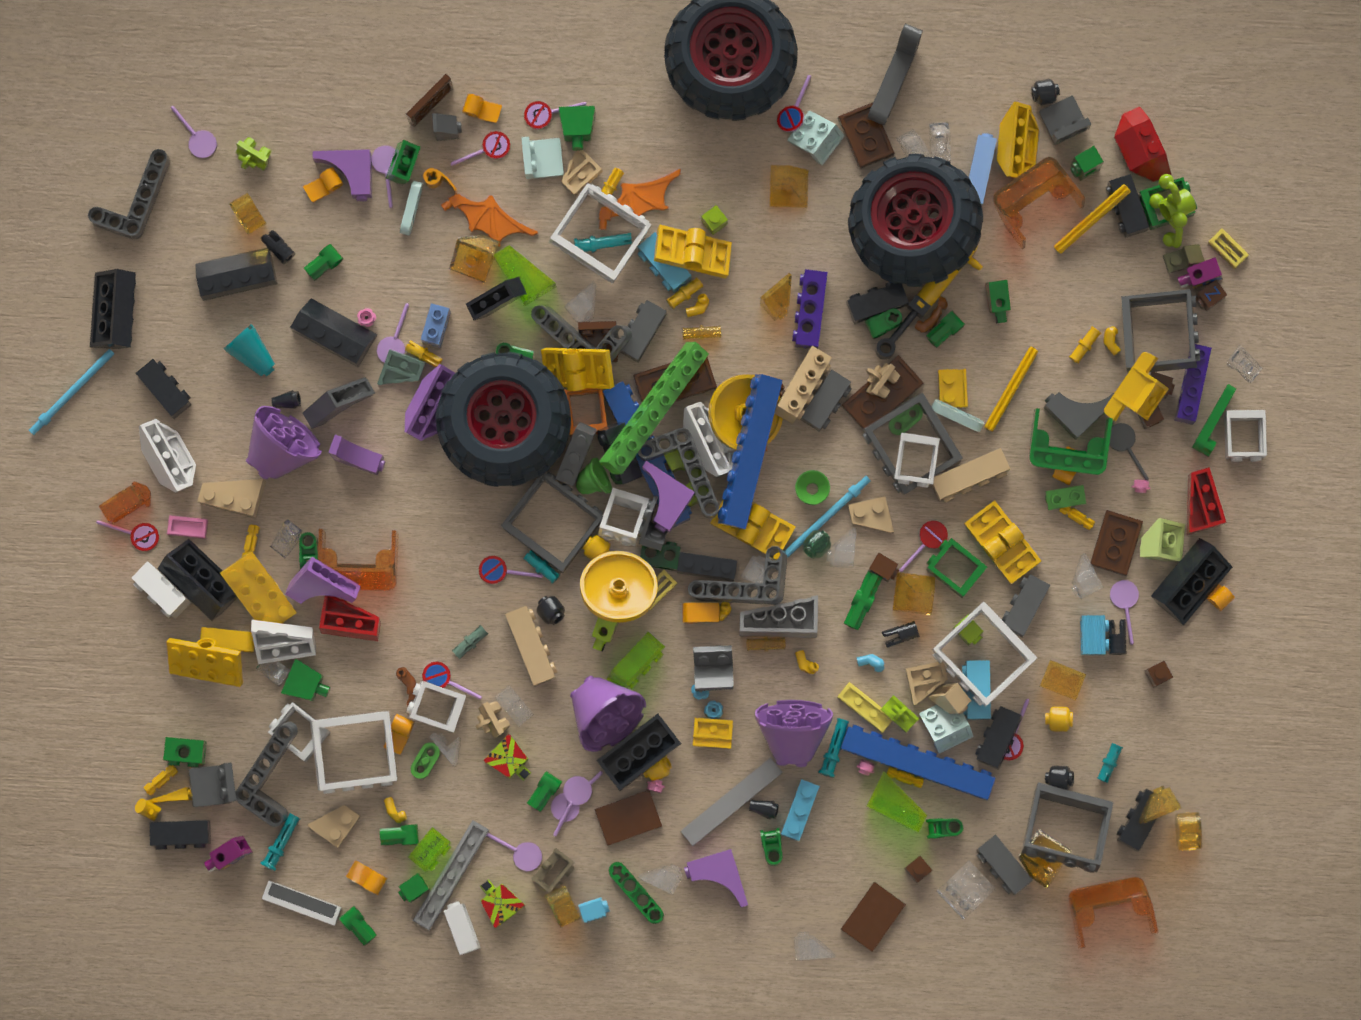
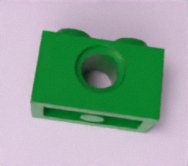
M406 140L399 142L396 146L386 179L400 185L409 182L421 147Z
M1092 146L1074 157L1070 170L1075 178L1078 177L1082 181L1099 171L1104 161L1095 146Z
M165 737L163 760L168 761V765L180 766L181 762L187 763V767L199 768V764H205L207 741ZM187 747L189 755L186 758H182L180 751Z

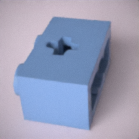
M431 303L421 336L423 344L441 348L451 314L450 308Z

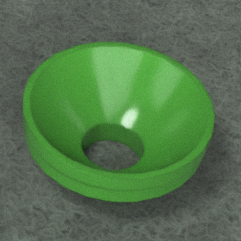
M809 470L798 477L795 491L798 498L805 504L817 505L828 497L830 483L823 473L817 470ZM809 484L817 485L818 492L811 495L807 492Z

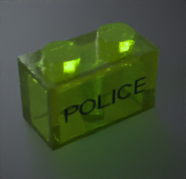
M432 827L408 858L425 872H428V870L432 872L439 864L438 858L441 855L445 856L451 849L449 846L451 841Z

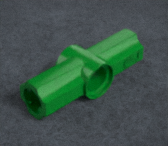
M867 572L860 589L857 590L853 598L852 606L843 624L852 629L859 630L866 613L869 612L875 599L874 596L883 579L882 577L872 572Z

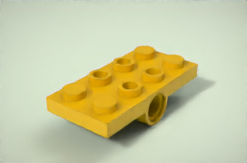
M659 225L657 228L654 261L726 279L729 274L732 242L708 237L706 232L700 228H690L684 231Z
M544 348L541 350L543 365L557 377L563 387H567L568 391H579L585 388L611 389L614 387L610 350Z
M723 501L721 502L719 509L723 506ZM752 503L746 529H737L719 524L718 515L710 522L714 527L764 554L772 546H777L784 550L796 526L755 503ZM780 552L776 553L773 559L778 560Z
M995 500L964 523L1010 585L1041 562V559L1024 539L1022 532L1010 521Z
M252 550L220 572L254 620L284 623L297 613Z
M174 638L167 640L169 674L241 687L243 684L241 651L216 647L215 640L211 638H203L196 643Z

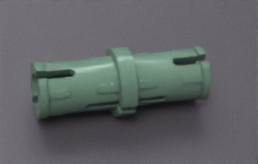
M479 625L469 636L466 635L464 640L452 649V652L461 659L469 650L476 648V644L488 633Z

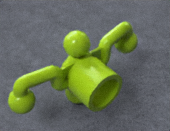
M1164 174L1159 179V185L1164 189H1170L1172 194H1169L1165 199L1160 194H1153L1150 197L1149 203L1155 209L1160 208L1162 216L1175 229V233L1168 232L1163 236L1164 245L1179 248L1182 244L1183 227L1188 221L1186 215L1196 210V204L1188 190L1182 189L1179 191L1173 177L1169 174Z

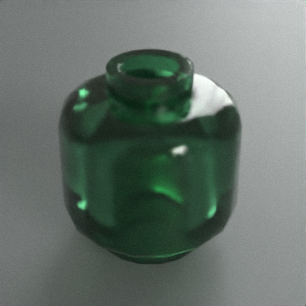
M813 530L803 540V551L805 554L813 559L823 557L831 548L829 534L823 530Z

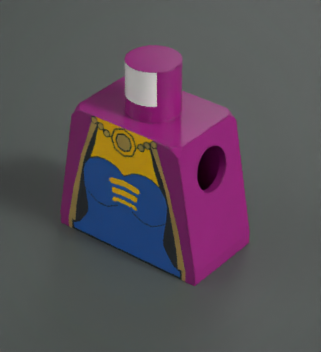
M1216 257L1188 267V274L1177 277L1181 288L1192 284L1193 289L1211 284L1215 280H1223ZM1197 273L1202 274V277L1196 279L1194 276Z
M244 836L234 837L210 852L211 858L204 862L209 872L216 868L218 870L226 869L253 853Z

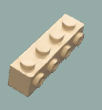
M811 346L775 409L776 415L791 424L796 419L800 420L806 411L803 407L805 403L809 405L814 397L811 393L813 389L817 390L823 380L820 377L822 374H827L831 367L828 363L832 357Z
M999 448L935 476L932 488L939 502L942 500L948 502L955 498L954 495L960 492L962 495L967 494L976 485L983 487L989 484V480L996 477L998 480L1007 476L1010 467L1002 449Z
M526 605L506 613V618L534 687L555 679V673L558 672L554 662L550 663L547 657L551 655L547 644L542 645L540 638L543 637L540 627H535L533 620L536 617L533 610H528Z

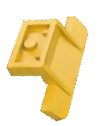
M1148 352L1141 353L1105 406V414L1113 418L1115 422L1126 406L1148 420L1169 390L1168 387L1148 374L1158 360L1156 356Z

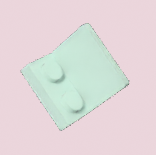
M808 111L804 117L803 124L799 129L792 132L788 141L810 153L817 163L823 165L845 135L836 124L812 111Z
M521 137L526 179L564 175L560 138L530 141L529 137Z
M938 705L920 713V717L929 731L939 754L973 737L970 725L963 713L949 714Z

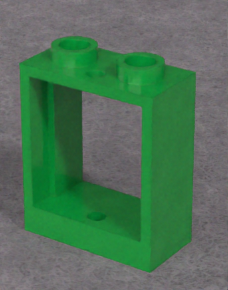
M1183 177L1174 180L1179 191L1186 189L1191 192L1188 181L1185 182ZM1160 185L1142 190L1138 194L1150 230L1169 224V221L1166 219L1158 220L1155 209L1149 203L1150 196L1170 190L1164 189ZM1193 211L1192 213L1186 215V217L1189 218L1194 216L1196 211Z
M951 538L949 541L944 540L938 548L941 550L937 556L933 554L926 564L929 566L926 570L963 598L986 570L987 566ZM951 546L977 566L976 570L961 588L935 568L936 564Z

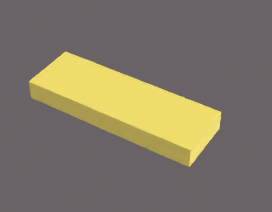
M850 682L837 696L838 699L881 733L892 722L880 710L882 707Z

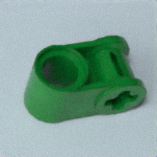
M890 309L866 320L865 324L872 338H879L899 327L902 323V314L897 309ZM892 314H893L895 317L898 316V317H897V322H895V323H894L893 320L889 321V320H890V315H892Z
M310 532L303 533L299 538L300 569L308 562L306 560H309L311 557L320 561L318 538ZM308 536H312L314 540L311 546L304 545V539Z
M926 819L929 833L927 839L958 836L963 831V823L959 819ZM957 822L960 825V830L957 833H952L949 830L950 823ZM934 824H936V833L934 832Z
M776 828V830L766 832L760 830L766 862L771 866L779 865L783 857L780 829ZM771 852H777L780 858L778 861L772 862L769 860L768 855Z

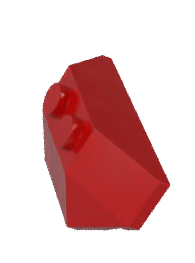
M1141 107L1123 113L1114 139L1129 171L1152 182L1158 181L1164 174L1171 175L1166 152L1147 114Z

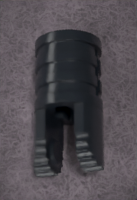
M274 230L270 231L268 235L266 234L261 237V241L274 253L282 264H286L294 257L295 252Z
M1121 619L1119 622L1120 634L1115 633L1114 620H1109L1110 655L1127 654L1126 619Z
M915 621L882 631L884 637L895 634L899 635V637L885 642L887 648L920 637Z

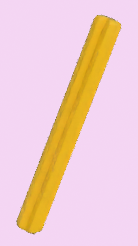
M1125 184L1118 188L1054 245L1056 251L1060 254L1063 253L1131 192Z
M1029 347L984 426L988 431L993 432L1038 354L1037 349Z

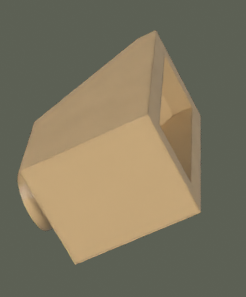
M958 683L942 684L928 696L932 702L949 714L963 713L971 702V699Z

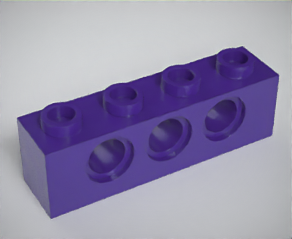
M805 269L804 275L800 274L799 286H803L802 293H798L797 304H800V312L796 311L794 323H798V329L793 330L792 341L796 342L795 347L810 349L811 346H814L818 349L828 272ZM808 287H815L817 293L810 295L806 290ZM807 305H811L815 308V311L809 314L805 312L804 308ZM810 324L813 329L810 332H804L802 326Z
M1196 344V350H1200V361H1197V368L1185 369L1174 421L1193 425L1197 419L1212 349L1211 347Z

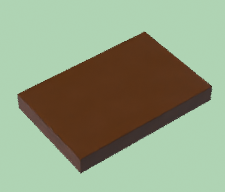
M447 74L406 113L408 121L413 127L453 89L451 78Z
M873 102L838 116V120L860 169L895 155L883 125L867 119Z
M1106 510L1089 565L1127 576L1143 521Z
M650 790L595 809L607 846L662 827Z
M874 882L841 930L873 952L906 904Z

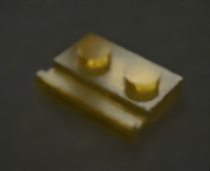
M1050 660L1040 687L1076 701L1086 674Z

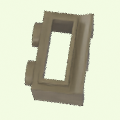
M557 848L553 850L554 852L542 864L536 875L531 878L549 893L552 891L557 892L563 884L560 880L564 875L568 877L575 869L572 866L574 862ZM559 858H561L568 864L549 886L542 880Z

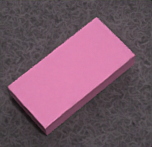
M169 515L167 535L206 539L208 520Z

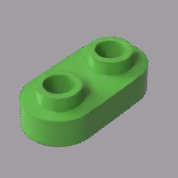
M915 404L891 419L888 424L889 431L894 435H901V433L908 431L922 418L923 411L920 406ZM910 410H914V411H915V416H914V417H910V415H909V411H910ZM896 422H899L901 424L900 429L895 428L894 425Z
M426 743L422 746L411 765V773L414 777L424 779L430 774L440 756V749L436 744ZM429 749L434 750L433 756H428L427 751ZM419 766L424 767L423 773L418 772L417 769Z

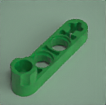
M1227 384L1192 446L1193 449L1208 457L1210 456L1217 442L1209 437L1237 388Z
M620 862L611 864L609 874L650 923H660L664 918V912L625 865ZM614 866H621L623 868L621 873L624 876L626 873L629 874V877L625 878L621 884L618 880L622 878L618 874L613 875ZM633 880L636 887L633 891L625 889L626 881ZM640 895H646L648 897L647 905L640 906L637 903V898ZM653 903L655 906L649 908L647 913H645L643 910ZM652 910L655 912L660 911L659 920H651L652 914L650 912Z

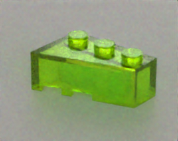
M510 245L493 255L507 280L515 277L520 278L527 292L526 295L519 298L524 307L557 287L552 279Z
M647 632L611 670L606 680L627 689H633L639 683L638 679L641 675L645 676L652 667L650 665L654 661L657 663L664 656L662 651L665 646L650 632Z
M883 771L866 807L919 833L927 814Z

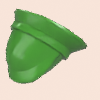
M598 458L591 459L590 463L583 468L577 477L576 488L581 494H592L594 492L609 494L612 492L610 479L603 465L599 463Z

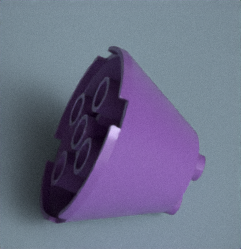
M261 406L255 412L249 452L246 459L250 466L259 471L258 474L263 479H268L269 477L274 479L280 478L317 459L321 454L318 439L302 422L292 415L289 418L280 413V409L271 406Z
M587 677L584 683L570 695L580 743L584 749L591 752L602 751L601 747L609 744L612 747L626 738L640 723L644 716L642 713L643 707L646 708V701L641 694L600 677Z
M780 700L777 701V705L768 706V703L758 707L755 711V719L777 765L795 764L797 767H805L807 762L813 759L833 720V712L829 708L827 710L823 709L822 704L816 702Z

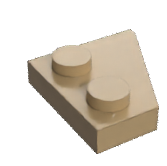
M584 150L575 151L561 182L576 196L584 189L587 183L590 184L603 170Z
M885 496L848 505L853 525L894 533Z
M943 662L906 669L913 706L917 705L948 680Z
M343 805L309 823L308 827L339 848L361 816L346 805Z

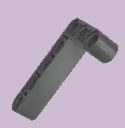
M905 23L896 51L867 119L885 126L917 52L923 30Z
M156 149L151 153L127 217L101 207H93L88 212V218L92 224L130 239H139L143 235L170 164V158L162 149ZM162 155L165 157L162 163H156L158 156ZM152 173L158 174L157 179L153 181L149 180V176ZM145 191H151L150 197H142ZM144 208V213L137 216V209ZM97 213H102V218L99 221H94V216ZM119 219L120 224L117 227H112V221ZM131 226H138L135 233H129Z
M538 305L531 311L532 319L564 348L581 349L585 346L586 349L606 350L607 345L610 344L612 346L610 353L611 363L632 337V331L628 326L616 325L611 328L599 345L595 347L551 307ZM542 309L545 311V316L543 319L540 317V311ZM556 321L559 324V328L557 331H555L553 327ZM620 329H622L624 332V336L622 339H620L618 336V332ZM569 334H571L573 337L571 343H569L567 340V336Z
M679 428L646 441L638 451V455L643 461H651L678 450L702 514L709 519L716 517L719 512V505L689 430ZM685 433L688 439L685 442H680L677 436ZM662 440H667L670 446L667 449H662L659 443ZM644 447L652 449V453L649 456L642 455L641 450ZM692 451L695 457L692 460H687L684 457L685 452ZM699 469L702 475L699 478H694L691 475L692 470ZM700 487H707L709 493L701 496L698 493ZM709 504L714 505L716 511L712 514L705 511V507Z
M772 546L767 550L763 583L695 580L689 584L688 592L699 601L777 605L784 598L787 554L777 546ZM780 552L779 559L774 561V555ZM778 571V577L771 579L772 574ZM702 587V592L696 595V589ZM721 588L720 593L714 596L715 589ZM739 588L738 595L733 597V591ZM757 589V595L751 598V592ZM776 590V596L770 599V593Z
M286 722L276 729L236 790L237 802L273 827H277L287 820L288 811L262 792L261 789L298 733L297 726L292 722ZM284 728L290 731V736L284 734ZM274 743H276V744L279 745V747H280V751H279V752H277V751L274 750V748H273V744H274ZM263 759H266V760L269 761V763H270V766H269V767H266V766L263 764ZM253 774L259 777V783L254 781ZM243 790L249 793V798L243 795ZM259 801L264 803L265 809L259 807ZM274 812L280 815V820L274 817Z

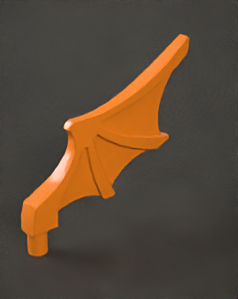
M681 169L651 182L639 184L622 183L620 185L622 187V194L617 202L631 207L633 213L638 216L650 210L663 211L669 209V206H666L664 201L665 191L668 185L680 176ZM606 206L602 207L599 212V229L607 230V221H611L612 217L619 215Z
M456 194L448 198V201L441 205L444 211L452 206L454 209L459 208L468 219L470 231L480 230L485 232L498 247L501 246L500 242L503 238L513 233H526L531 236L538 234V231L524 226L507 215L499 207L492 195H489L485 201L474 202L460 194Z

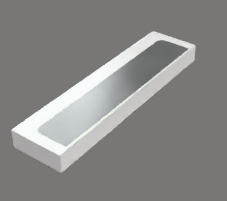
M268 881L262 897L263 900L334 926L342 908L272 881Z

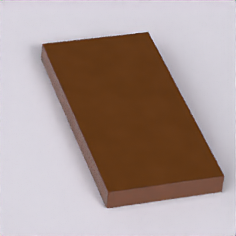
M899 355L889 364L895 366L894 370L900 377L894 384L886 380L884 386L890 390L886 398L866 392L871 384L867 382L841 405L862 429L896 409L924 384Z
M708 357L675 402L717 389ZM670 363L633 375L641 402L644 401Z

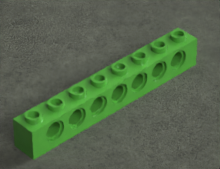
M686 342L599 461L612 474H623L709 355L697 342Z

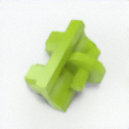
M247 137L243 142L239 140L236 145V154L239 155L238 159L242 161L241 168L247 169L250 166L254 169L257 166L264 171L267 168L271 150L262 147L258 152L254 149L256 146L255 140Z
M894 695L880 709L906 733L919 719Z

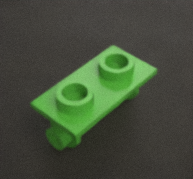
M1084 485L1045 491L1048 510L1086 504Z

